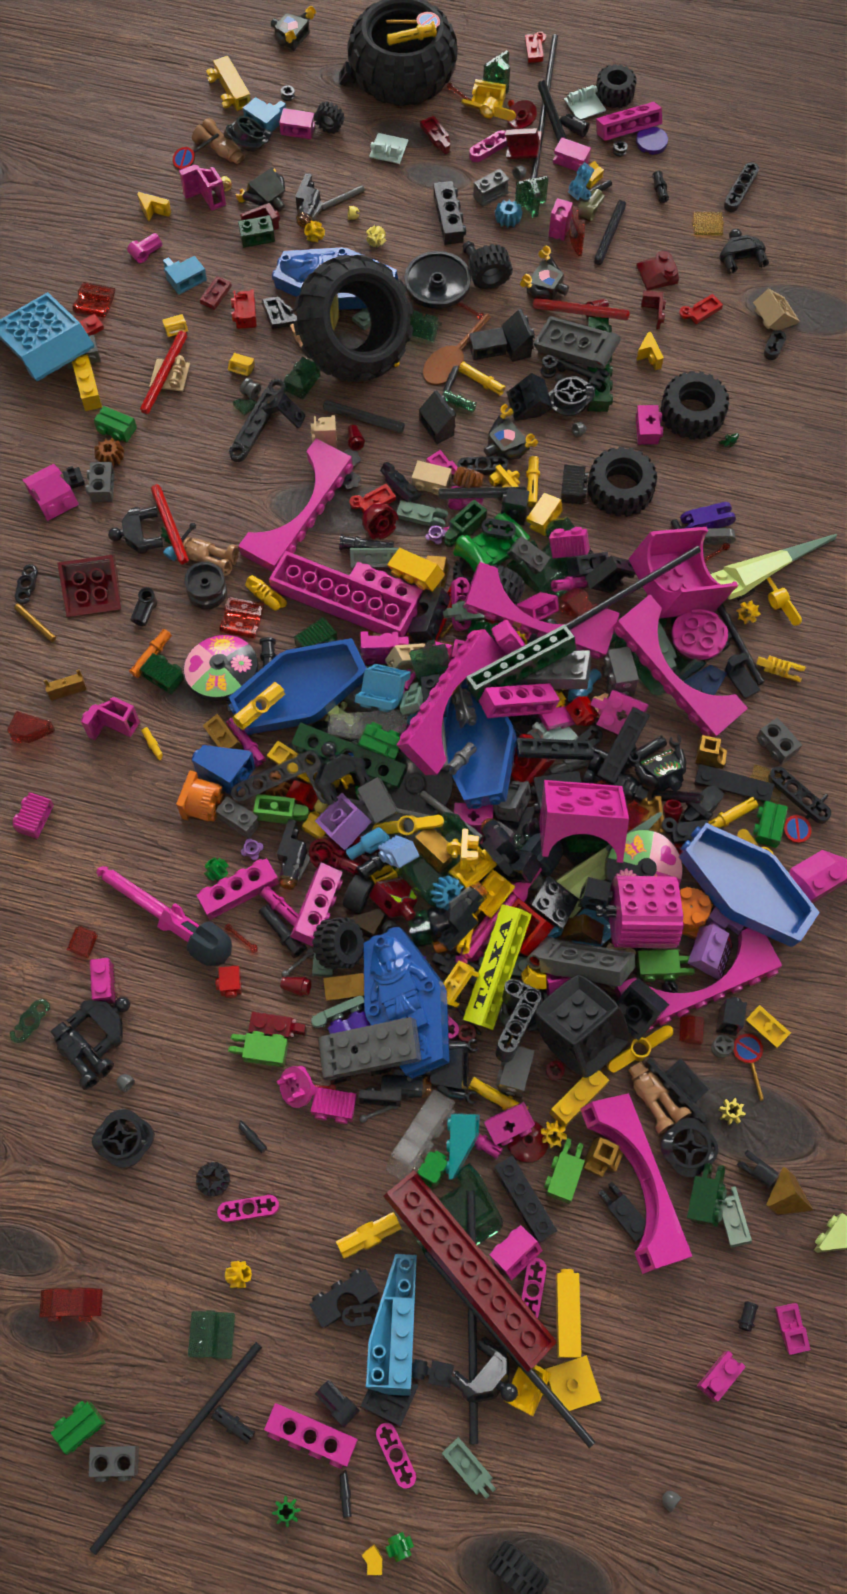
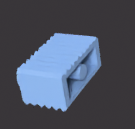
M395 835V838L392 837V839L378 846L380 859L384 863H389L397 868H401L419 857L413 841Z

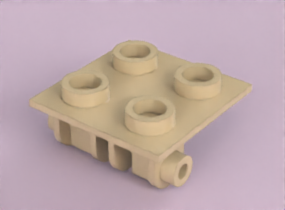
M178 355L175 358V363L162 389L183 392L190 363L185 362L183 356ZM164 359L156 360L149 387H151Z

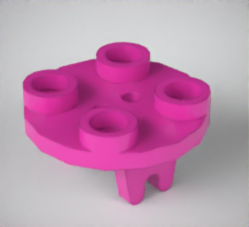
M292 1066L285 1069L280 1080L277 1081V1084L280 1085L282 1098L288 1105L294 1108L307 1105L316 1093L311 1077L303 1066Z

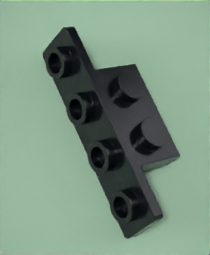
M653 1057L646 1060L649 1063L648 1068L655 1075L659 1074L664 1079L662 1083L670 1091L673 1089L678 1094L676 1098L684 1106L688 1105L693 1110L691 1114L695 1119L702 1120L704 1123L709 1120V1117L699 1108L696 1102L710 1088L681 1058L667 1071Z

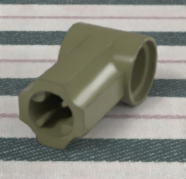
M599 189L593 190L589 200H582L576 214L592 221L597 213V209L604 201L605 195Z

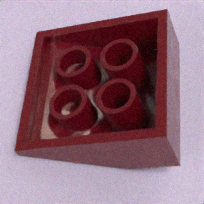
M114 555L57 562L66 617L121 609L118 573Z

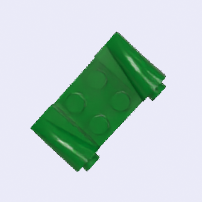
M499 513L494 519L512 522L516 527L514 538L503 540L487 537L481 533L472 539L469 535H461L456 540L453 554L464 558L471 565L474 573L480 562L493 566L499 565L510 558L507 552L519 537L522 536L530 541L529 535L506 513ZM510 528L505 530L506 534H509Z

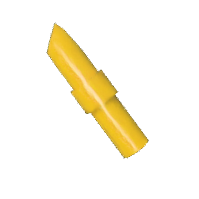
M147 727L142 729L141 732L149 748L157 759L161 760L163 754L158 747L156 739L153 738Z

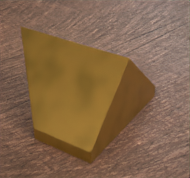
M783 1167L766 1205L778 1215L814 1211L796 1177L787 1168Z

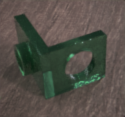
M427 910L415 912V917L421 916L424 918V921L418 925L413 923V919L408 921L413 943L416 947L430 945L434 941Z

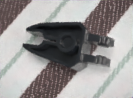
M717 786L705 788L701 792L704 795L703 802L701 804L686 803L687 808L680 822L709 820L713 816L712 812L722 800L724 793Z

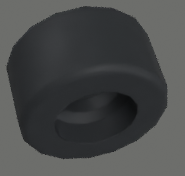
M355 875L347 888L342 906L360 914L369 900L374 882L371 880L367 881L360 875Z

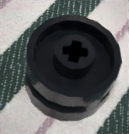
M200 562L187 570L184 584L189 600L193 605L201 609H212L224 602L227 596V586L220 567L211 562Z

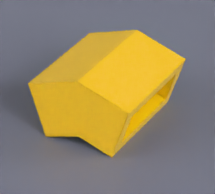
M596 161L589 164L595 170L586 185L588 188H592L603 178L604 169L599 167Z
M183 314L162 320L168 337L177 335L179 331L188 332Z
M234 353L229 360L228 371L248 376L252 373L255 366L254 358Z
M313 811L302 825L303 831L316 839L328 836L315 822L321 814Z
M387 865L381 871H376L369 878L374 882L375 886L376 882L398 878L394 866ZM388 872H391L390 874L385 875V876H383V877H381V878H379V879H375V878H377V877H379V876H381V875H384V874H386V873H388Z
M527 965L521 973L523 982L535 989H546L545 973L541 972V969H533Z
M374 1544L362 1554V1557L367 1563V1575H382L383 1556Z

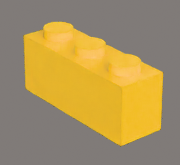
M88 354L81 355L72 361L85 411L102 408Z
M402 548L397 550L387 564L392 570L391 574L396 578L401 577L409 584L414 583L420 589H428L432 592L445 575L438 564Z
M597 1071L587 1078L583 1077L551 1109L549 1114L555 1120H558L561 1126L565 1125L566 1127L581 1112L580 1108L589 1104L608 1084L609 1079L601 1071Z

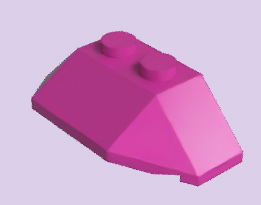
M821 850L792 867L789 874L809 900L814 903L847 883V859Z

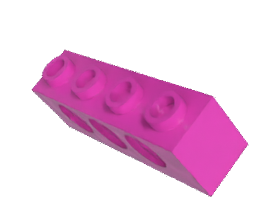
M655 102L596 118L597 135L606 141L662 124V108Z
M357 562L349 575L384 589L383 587H389L385 590L398 595L405 594L403 597L417 602V608L419 606L422 590L415 585L405 583L400 578H393L384 571H378L370 565Z
M551 683L485 688L479 700L487 718L553 713L560 701Z
M259 859L247 869H240L233 876L222 878L216 885L203 888L197 894V898L210 921L259 895L266 886L272 888L278 885L279 881L268 859ZM252 876H259L257 881H250ZM235 885L242 886L238 891L233 890ZM218 894H224L221 900L215 899Z
M320 863L290 935L291 938L310 946L313 945L314 931H317V925L321 921L329 919L330 913H328V909L333 907L337 898L334 896V893L340 889L343 882L340 879L342 871ZM321 885L326 886L328 891L322 889ZM315 902L320 903L322 908L317 907ZM308 919H312L315 925L310 924Z
M277 1403L274 1404L264 1429L269 1432L268 1437L279 1442L281 1438L289 1441L288 1446L299 1451L301 1447L310 1450L308 1455L321 1460L322 1456L331 1459L329 1464L342 1469L343 1465L348 1466L358 1441L357 1438ZM288 1421H293L296 1425V1430L292 1435H288L284 1431V1425ZM308 1430L315 1431L317 1435L316 1441L313 1444H308L304 1439V1435ZM328 1439H334L337 1442V1449L334 1453H329L325 1449V1443Z

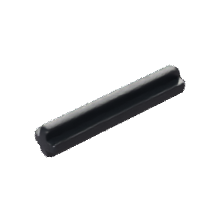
M655 789L652 794V798L661 796V801L666 802L668 800H678L680 803L701 804L704 799V795L701 792L658 791Z

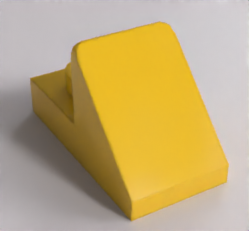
M138 192L140 207L148 221H150L154 213L170 216L169 200Z
M648 332L638 350L636 360L648 358L649 363L653 365L654 369L659 370L662 368L664 357L652 333Z

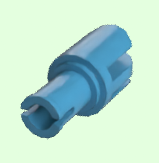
M597 669L591 670L587 689H569L568 700L570 703L578 696L587 697L593 691L592 685L601 678V673Z
M378 827L363 835L360 842L347 848L346 852L349 858L354 860L365 852L371 854L378 850V846L388 841L390 837L384 830Z

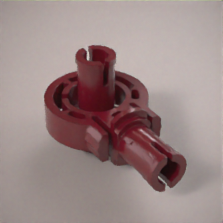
M320 837L314 840L309 847L310 861L316 868H318L320 863H324L340 871L344 869L353 875L358 874L356 867L358 865L361 866V864L350 860L347 857L346 851L341 849L340 845L331 837Z

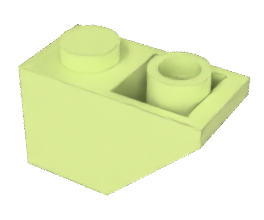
M843 1213L837 1217L833 1215L827 1223L829 1228L826 1233L822 1232L815 1241L817 1246L814 1250L817 1253L847 1249V1216Z

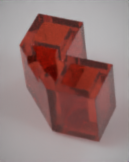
M574 588L558 598L560 610L564 614L574 617V619L597 606V604L592 605L587 599L589 595L586 591L579 588Z
M53 1288L41 1290L39 1318H48V1322H61V1318L79 1317L81 1322L92 1321V1317L101 1316L103 1289Z

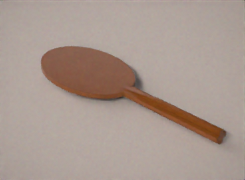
M485 314L469 333L480 331L491 319L490 314ZM469 333L457 346L442 347L427 359L423 368V377L427 383L432 385L446 383L453 366H460L464 362L462 349L469 343Z

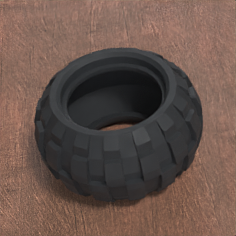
M381 0L371 4L354 22L347 44L349 66L362 90L374 96L378 101L398 106L419 104L441 92L453 75L458 52L457 38L452 24H449L447 17L438 7L429 4L426 0ZM423 12H432L440 18V25L436 28V37H426L421 41L413 39L389 46L387 34L414 29L417 24L386 23L387 20H417V16Z
M358 254L342 255L320 264L303 282L300 295L297 296L294 311L297 313V322H294V330L296 336L299 335L301 338L303 353L308 359H312L317 364L316 367L323 373L346 382L367 381L387 373L404 355L406 343L411 340L413 327L410 325V316L414 315L412 302L408 303L405 285L400 279H395L393 271L381 262L373 261L368 256ZM339 293H349L358 297L369 311L371 320L369 334L366 340L354 349L346 347L337 338L331 325V304L335 295Z

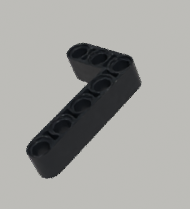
M308 750L238 782L233 786L231 795L236 801H244L306 772L318 799L323 804H326L321 790L316 789L314 785V774L319 771L323 760L316 750ZM307 755H314L316 762L309 764L306 761ZM289 763H296L298 771H290ZM278 771L281 775L280 780L273 779L271 772ZM255 779L262 780V788H257L254 785ZM332 782L331 786L337 796V790ZM237 787L245 789V796L238 795Z

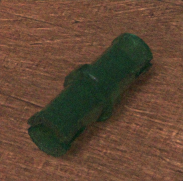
M445 390L442 394L446 401L453 404L456 408H463L472 413L476 409L477 402L466 399L461 394L457 395L448 390Z

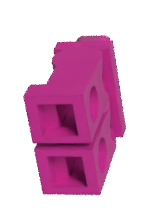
M368 631L360 632L361 658L365 665L387 664L385 659L394 646L409 645L408 637H398V632H392V634L384 633L381 636H368Z

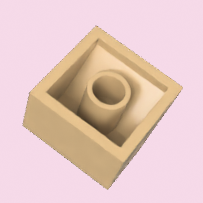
M769 288L753 302L756 306V313L764 319L763 324L768 329L782 330L800 322L785 297Z

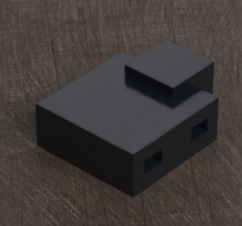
M611 555L586 575L585 578L590 589L612 594L618 589L617 586L622 587L624 585L622 581L624 577L633 578L636 573L629 560Z

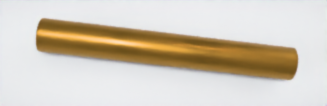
M19 603L15 605L14 609L51 642L56 640L57 637Z

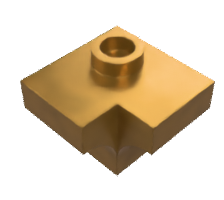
M702 735L699 739L695 763L723 769L727 750L720 746L721 739Z
M602 1137L593 1139L582 1169L599 1177H603L607 1169L616 1172L623 1153L618 1149V1145Z

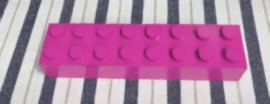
M285 551L269 578L271 588L277 593L379 634L398 632V637H405L413 617L417 615V602L288 551Z

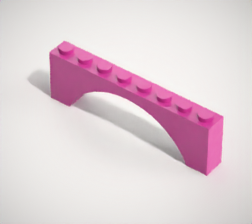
M317 438L306 451L308 461L315 472V487L307 506L295 519L282 527L266 532H248L238 546L242 556L272 572L285 551L294 554L297 544L303 541L307 530L313 527L316 517L323 513L326 503L332 500L336 489L342 486L345 476L350 474L353 469L351 456Z
M482 562L478 564L463 606L469 613L485 615L484 617L491 621H495V619L501 622L508 620L512 627H518L524 633L529 634L531 632L537 634L538 638L564 625L539 621L524 613L510 600L504 591L499 578L498 568ZM606 608L571 629V633L575 636L576 651H590L591 657L595 659L604 657L607 654L614 632L613 625L617 622L620 613Z
M648 595L613 625L615 633L625 640L631 651L637 654L640 662L649 668L652 676L661 682L664 690L673 696L676 704L685 710L693 723L697 724L701 733L714 738L748 708L736 694L729 696L706 694L690 687L678 678L664 659L659 645L658 621L662 608L651 595Z
M485 629L474 630L468 634V639L458 649L457 655L450 661L449 667L440 676L439 682L430 691L429 697L422 703L419 712L411 719L409 727L401 734L400 740L397 743V746L425 775H437L447 760L442 743V720L446 704L455 688L466 679V676L506 656L505 652Z
M750 928L742 930L738 936L737 954L731 969L719 981L705 989L690 993H669L650 987L669 1006L647 1032L651 1031L653 1026L658 1023L661 1026L665 1025L674 1016L683 1017L690 1013V1009L695 1007L697 1010L707 1006V1002L711 1000L717 1002L725 998V994L732 992V994L738 993L747 984L753 986L761 982L760 979L767 976L769 979L779 974L778 971L782 964L767 936ZM631 978L624 981L620 987H615L614 991L618 999L637 978Z
M629 1093L593 1101L580 1108L587 1129L603 1135L618 1145L619 1149L631 1163L640 1181L646 1204V1226L642 1241L634 1253L642 1274L692 1257L689 1245Z

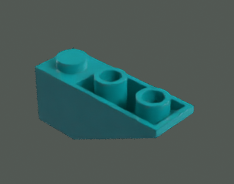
M455 1113L451 1114V1118H448L447 1129L450 1131V1139L447 1140V1152H450L449 1161H447L446 1174H449V1179L457 1177L479 1137L480 1115Z

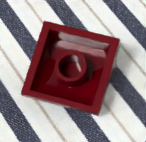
M660 251L656 254V257L636 263L647 291L678 284V269L669 252Z

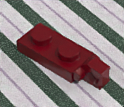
M432 116L420 121L421 128L437 148H441L444 154L450 153L449 135L436 117Z
M252 1012L248 1032L258 1031L264 1033L265 1036L278 1034L289 1039V1037L294 1038V1034L305 1035L306 1025L296 1023L297 1019L292 1017Z

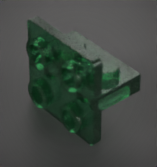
M508 51L499 54L484 64L483 81L505 84L506 93L509 92L510 81Z
M548 176L516 182L515 201L521 207L526 206L532 218L538 217L540 203L546 202Z
M413 310L414 315L410 316V325L413 327L412 336L435 342L438 328L442 326V322H439V318L426 314L423 317V313Z
M435 640L427 641L424 648L409 652L419 686H422L421 677L437 674L441 676L449 667L450 658L446 645H436Z
M206 1310V1312L193 1311L191 1314L188 1357L231 1359L235 1313L217 1312L215 1310Z

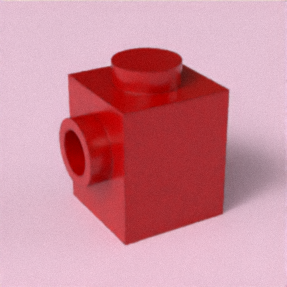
M578 696L565 707L577 726H589L599 715L595 707L590 705L591 701L585 696Z
M294 780L285 796L287 798H295L296 804L305 805L309 810L313 809L318 800L317 794L310 784Z
M239 965L218 967L219 978L215 979L216 990H220L221 995L226 998H235L237 995L242 994Z

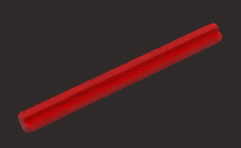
M535 298L533 302V308L619 320H628L630 316L629 310L538 298Z
M179 331L140 407L142 413H150L175 363V358L179 355L187 339L186 332Z
M155 484V486L151 487L152 494L178 562L184 565L189 561L163 491L158 484Z

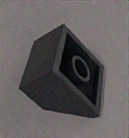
M639 978L632 982L616 1001V1004L624 1014L629 1033L638 1041L669 1006L663 998Z

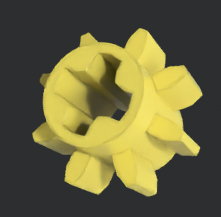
M373 226L366 231L368 235L366 240L372 247H379L385 243L386 239L384 237L386 232L382 227Z
M736 1098L730 1103L726 1099L723 1102L725 1107L722 1106L718 1109L722 1112L720 1119L727 1120L728 1125L732 1121L739 1124L741 1122L739 1116L744 1117L746 1113L742 1112L744 1104L739 1105L736 1103ZM733 1109L736 1111L735 1114H729L728 1112Z

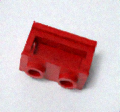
M254 289L240 291L237 295L234 291V298H231V306L235 308V311H232V321L236 322L237 329L257 327Z

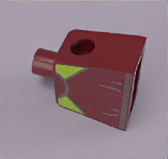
M405 877L376 882L369 897L388 916L402 915L406 921H410L415 917L416 913L413 908L418 898Z

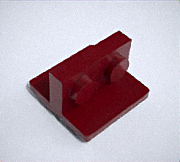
M537 128L506 130L507 159L538 157L542 138L541 131H538Z

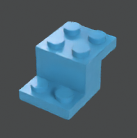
M378 664L368 667L364 671L362 690L356 694L355 702L360 703L361 707L371 708L374 706L378 707L379 711L390 712V710L401 705L404 685L410 679L411 672Z

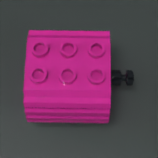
M615 876L612 880L613 883H611L610 889L613 890L611 902L609 901V906H606L605 909L601 905L596 907L597 917H602L603 914L609 917L614 947L677 948L681 941L680 937H682L683 911L677 878Z

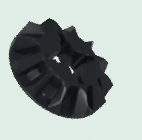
M208 1162L200 1167L196 1175L198 1189L207 1196L222 1194L230 1182L227 1168L218 1162ZM215 1170V1176L221 1181H214L210 1188V1181L204 1177L212 1176Z

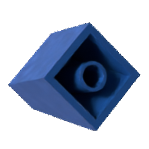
M202 745L192 756V762L197 775L206 781L220 784L222 791L231 795L233 786L249 778L256 768L252 752L246 750ZM237 787V793L242 787Z

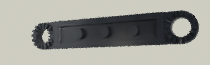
M277 378L269 382L236 436L234 443L229 449V456L232 461L241 462L245 460L272 415V413L267 414L264 411L266 400L271 395L285 393L286 391L285 383L281 379ZM274 386H281V389H277V391L273 389ZM238 450L243 452L242 455L240 454V456H235V454H233L235 451Z

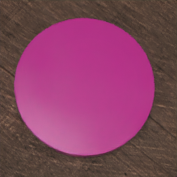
M693 609L691 612L685 613L675 620L671 637L674 646L680 653L692 659L704 660L718 655L724 649L728 639V629L716 613L705 609Z

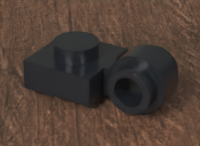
M414 1360L411 1378L424 1380L425 1376L429 1375L428 1384L450 1388L451 1384L448 1380L450 1375L453 1374V1364L432 1360L431 1368H429L427 1361Z

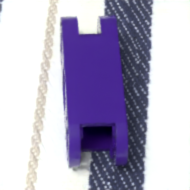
M722 502L686 511L680 516V520L682 523L689 524L686 528L707 527V529L729 526L736 521V517L731 512L732 507L730 503Z

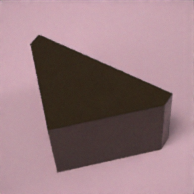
M380 908L350 917V919L355 920V924H359L363 935L371 938L378 934L383 922L387 918V914Z
M586 914L574 916L566 922L562 932V939L601 945L604 925Z

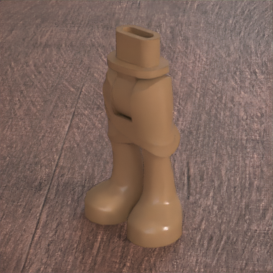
M205 119L203 124H199L193 131L192 141L196 144L207 141L212 137L211 134L215 135L218 133L219 136L209 143L211 148L220 157L229 162L239 164L244 160L245 155L241 153V149L235 142L224 137V134L216 127L213 119Z
M188 537L182 542L190 560L216 564L222 569L224 576L230 574L232 564H236L239 556V547L233 544L227 550L215 547L212 543ZM210 554H212V555H214V556H216V557H219V558H221L222 560H218V559L212 558V557H210Z
M642 1062L637 1063L628 1070L632 1075L631 1080L634 1083L636 1094L644 1100L657 1121L655 1128L659 1135L670 1130L678 1121L691 1115L687 1107L679 1108L668 1095L669 1091L665 1088L659 1077L650 1071L649 1068H646ZM658 1098L660 1099V1101L662 1102V1104H663L664 1107L666 1108V1110H667V1112L669 1113L671 1119L668 1118V1117L665 1115V1113L662 1111V1109H661L660 1106L658 1105V1103H657V1099H658Z

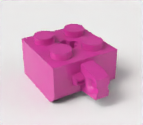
M612 690L608 699L604 697V700L601 701L593 698L590 704L599 709L598 714L601 716L597 725L616 734H619L627 719H620V715L618 716L619 712L626 711L625 714L628 717L632 707L646 712L649 706L616 690Z

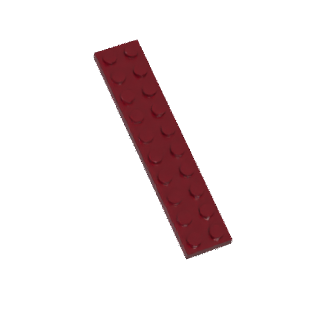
M413 1170L383 1197L527 1372L530 1371L557 1341L415 1170Z

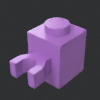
M717 907L714 908L706 921L707 925L714 924L723 930L728 927L737 935H739L744 927L725 917Z

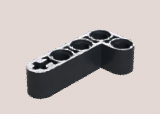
M510 979L505 983L502 994L503 1002L515 1008L499 1038L495 1052L497 1059L501 1062H509L514 1058L535 1017V1011L539 1007L542 997L539 990L515 979Z

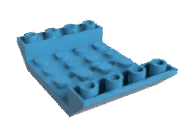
M48 292L0 319V340L24 362L28 373L36 381L45 378L50 373L74 361L77 357L95 347L81 323Z

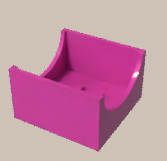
M707 527L650 532L629 557V561L640 580L692 548L699 546L701 552L643 586L647 596L651 595L662 608L659 619L681 616L691 612L693 609H705L714 612L738 587L736 581L729 584H720L710 575L703 556V542L708 532Z
M544 780L539 821L542 856L548 857L553 845L564 837L575 834H590L607 841L616 852L617 862L623 863L629 816L622 786Z

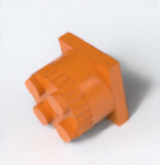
M190 770L176 803L181 818L188 821L191 816L208 822L215 821L218 804H221L224 799V794L221 793L222 786L199 779L197 772Z
M686 887L680 891L683 911L682 934L696 940L699 928L704 927L710 916L713 904H711L709 896L705 895L701 890Z

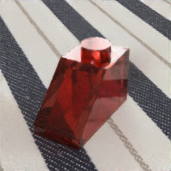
M16 711L7 731L13 741L31 743L54 733L55 728L51 721Z

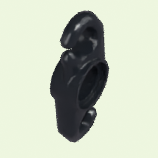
M33 564L25 565L23 567L25 571L22 572V576L17 580L15 600L19 604L28 603L30 601L29 598L21 600L19 597L23 594L30 597L31 592L36 587L38 569ZM28 569H33V572L30 574H27L25 571ZM24 581L31 582L29 587H22Z

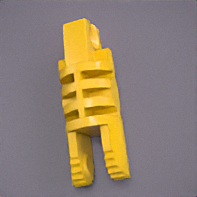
M253 575L247 578L245 586L271 609L277 611L279 608L287 605V601L266 583Z
M770 655L768 659L758 657L756 661L757 665L765 667V672L799 683L802 678L797 675L788 674L791 667L798 671H805L806 668L805 666Z

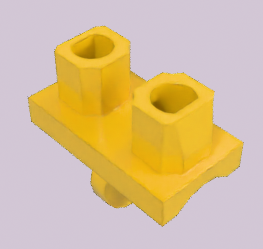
M501 465L495 467V472L489 476V482L494 487L498 484H501L502 487H519L520 481L518 479L520 474L518 471H505Z
M462 829L461 843L458 842V839H453L452 842L447 844L446 851L452 855V858H457L460 855V869L465 870L466 864L477 865L478 851H467V849H478L479 836L468 835V829Z

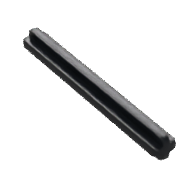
M545 80L538 82V89L559 143L561 138H567Z
M619 200L595 255V264L601 265L625 210V201Z
M325 400L323 404V409L400 433L405 428V423L336 402Z
M508 487L440 488L438 495L440 499L503 498V494H507ZM510 487L527 491L526 487Z

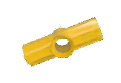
M276 682L272 683L232 717L236 726L242 730L248 727L285 695L284 689ZM256 702L262 705V710L256 707Z
M394 1212L375 1222L371 1221L360 1226L355 1232L336 1241L345 1259L363 1249L367 1250L382 1242V1239L402 1230Z

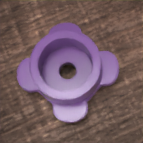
M431 526L429 533L426 534V540L434 541L437 545L441 544L446 530L440 526Z
M247 839L244 848L241 849L242 856H249L252 860H257L259 852L263 850V844Z

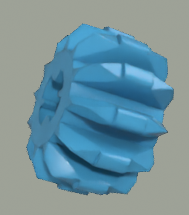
M510 199L507 202L503 200L502 203H498L495 210L497 223H500L501 227L506 225L507 228L519 224L522 217L521 205L517 204L516 201L511 202Z
M451 876L438 878L439 884L433 883L435 890L430 891V893L435 896L431 900L436 903L438 908L448 910L449 902L462 892L461 890L464 886L459 884L457 878L452 879Z

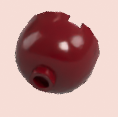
M375 503L365 510L362 516V525L365 532L372 539H385L395 531V523L399 518L389 505Z

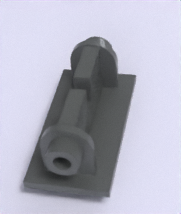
M458 686L451 698L456 710V719L459 721L460 728H463L466 723L475 725L477 720L475 709L467 707L473 705L471 694L467 689H461V686Z

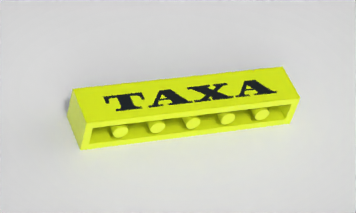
M501 905L481 968L478 972L480 974L472 990L463 1020L491 1030L494 1029L503 1002L504 986L511 978L532 914L519 908Z

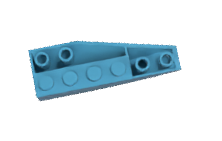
M395 1254L368 1342L366 1388L388 1395L411 1396L417 1255Z

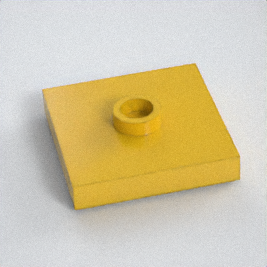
M587 1355L545 1369L551 1373L548 1382L552 1392L569 1411L601 1401Z

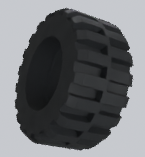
M690 371L688 374L685 372L679 374V377L675 376L664 390L660 407L662 421L665 422V426L668 429H672V433L675 435L679 434L682 438L689 437L690 440H695V438L704 439L706 436H712L723 425L728 411L729 394L726 387L721 385L722 382L719 379H714L713 375H706L701 371L699 373ZM690 399L698 400L705 404L708 409L700 412L692 411L684 407L681 402Z
M614 447L609 449L608 452H602L600 457H596L590 469L588 493L592 502L598 504L597 508L601 511L604 509L609 515L612 513L618 517H621V515L627 517L631 516L632 513H640L641 509L644 510L651 503L655 492L657 472L655 471L654 463H650L651 459L647 455L643 456V452L639 450L638 452L634 451V448L630 447L629 449H624V447L615 449ZM613 475H626L632 478L637 483V486L630 489H620L613 486L607 479Z

